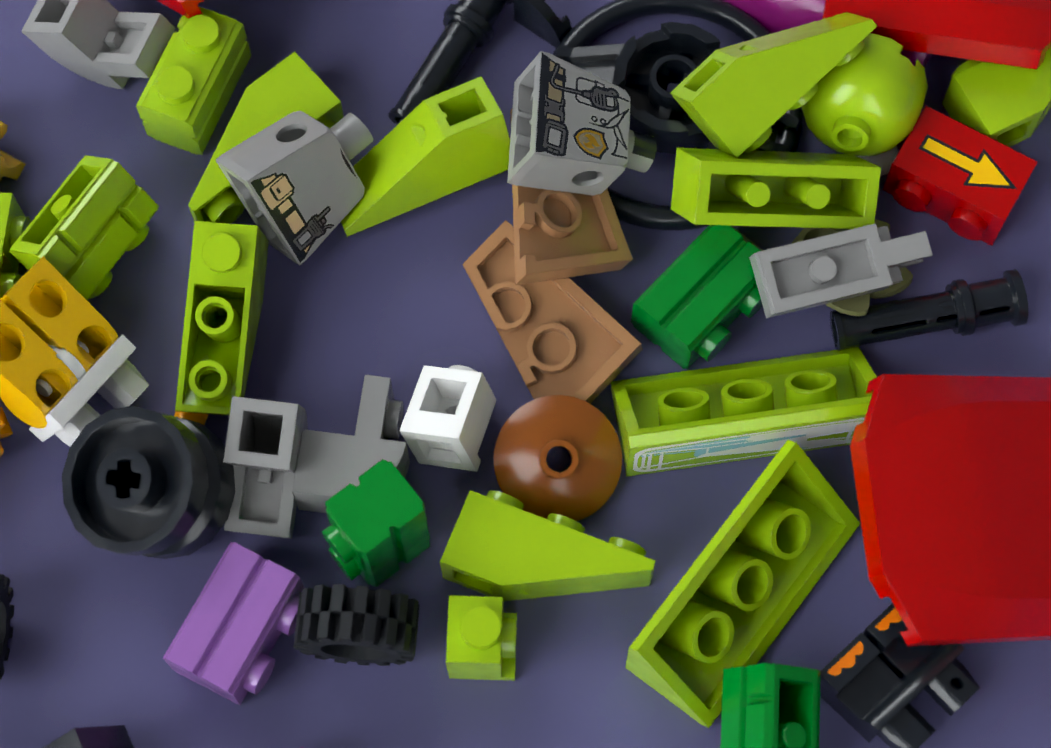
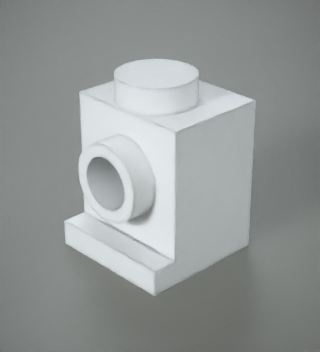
M424 365L399 431L419 464L477 472L481 462L478 451L492 415L496 398L482 372L463 365H453L449 368Z

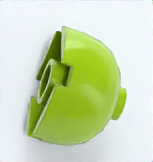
M870 33L863 39L865 44L861 52L850 62L839 67L835 66L817 83L818 90L815 95L801 106L805 122L818 141L834 151L855 156H875L890 151L912 132L920 116L928 88L925 69L918 59L914 66L908 58L901 55L903 45L891 38Z

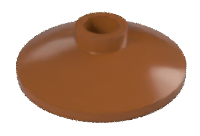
M544 396L521 406L503 425L494 448V471L501 491L521 501L524 504V511L545 519L548 518L549 514L554 513L579 521L595 513L613 494L622 470L621 444L611 422L599 409L590 403L571 396ZM553 447H564L571 455V464L563 472H555L547 465L546 456Z

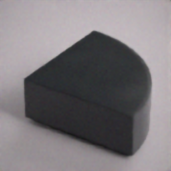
M514 0V20L555 48L572 29L568 16L565 15L562 19L558 18L545 0Z

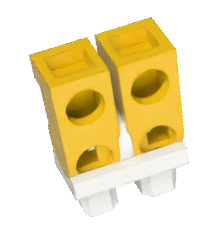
M44 256L0 298V398L17 418L31 426L29 430L42 442L55 434L61 441L71 447L84 427L101 416L87 403L96 392L115 409L129 407L149 386L136 367L127 360L136 347L124 335L118 337L109 322Z

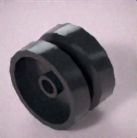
M136 406L108 410L88 423L69 448L62 473L64 506L75 529L95 547L118 554L144 555L161 559L187 556L211 542L227 521L236 492L234 467L223 462L225 446L222 440L202 423Z

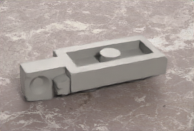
M875 223L759 251L751 255L749 259L767 319L885 290L893 284L903 281L900 268L922 263L924 258L931 257L933 254L926 231L891 239L888 226L877 228Z

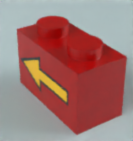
M925 106L912 132L908 135L895 157L882 190L893 195V198L904 208L914 212L925 211L948 223L951 230L957 235L968 240H981L992 246L1025 188L1037 161Z

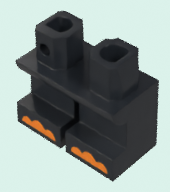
M893 603L866 627L863 633L861 632L821 670L820 697L868 743L878 735L891 748H919L936 730L910 703L925 690L952 716L980 687L966 667L957 659L965 649L961 644L907 646L900 632L906 631L908 628Z

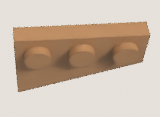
M512 109L510 110V120H511V121H512ZM512 185L515 285L622 270L633 260L608 189L602 194L592 196Z
M507 220L462 264L533 399L550 395H565L591 404L643 350L641 343L570 278L515 285L514 227Z

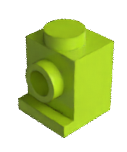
M449 595L446 666L449 679L515 681L517 613H504L503 597Z

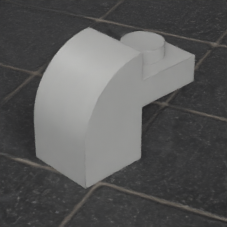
M38 0L21 32L48 56L70 71L101 85L124 89L129 77H151L175 27L161 13L119 12L107 0Z
M372 375L364 376L355 436L303 429L292 493L299 510L326 513L325 501L348 484L357 487L360 484L358 477L382 459L388 462L391 461L402 476L406 477L410 464L407 443L388 440V438L399 439V430L403 419V401L394 400L391 378Z
M232 396L223 462L234 467L236 492L229 517L225 522L224 531L293 538L297 503L293 496L292 488L303 429L308 430L307 413L301 405Z

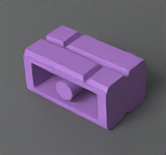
M230 542L163 659L178 674L201 686H205L235 704L241 705L248 691L257 695L267 683L275 665V659L269 656L280 634L284 633L287 636H291L295 632L300 592L305 588L301 578L294 572L264 559L259 554L235 542Z

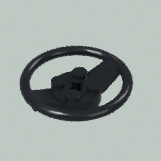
M614 0L584 17L561 40L552 55L626 90L631 98L629 129L655 137L657 141L656 152L676 154L677 148L706 149L711 141L673 98L670 92H667L668 84L679 85L716 49H720L719 39L693 24L666 22L661 24V30L646 33L637 40L634 35L625 44L588 45L600 35L621 23L657 14H680L702 18L730 30L744 41L769 35L771 32L748 13L722 0ZM802 108L788 110L771 126L772 133L770 137L756 151L796 152L803 127L804 116ZM609 187L607 188L618 220L625 223L657 230H690L709 226L694 225L672 211L671 206L637 201Z

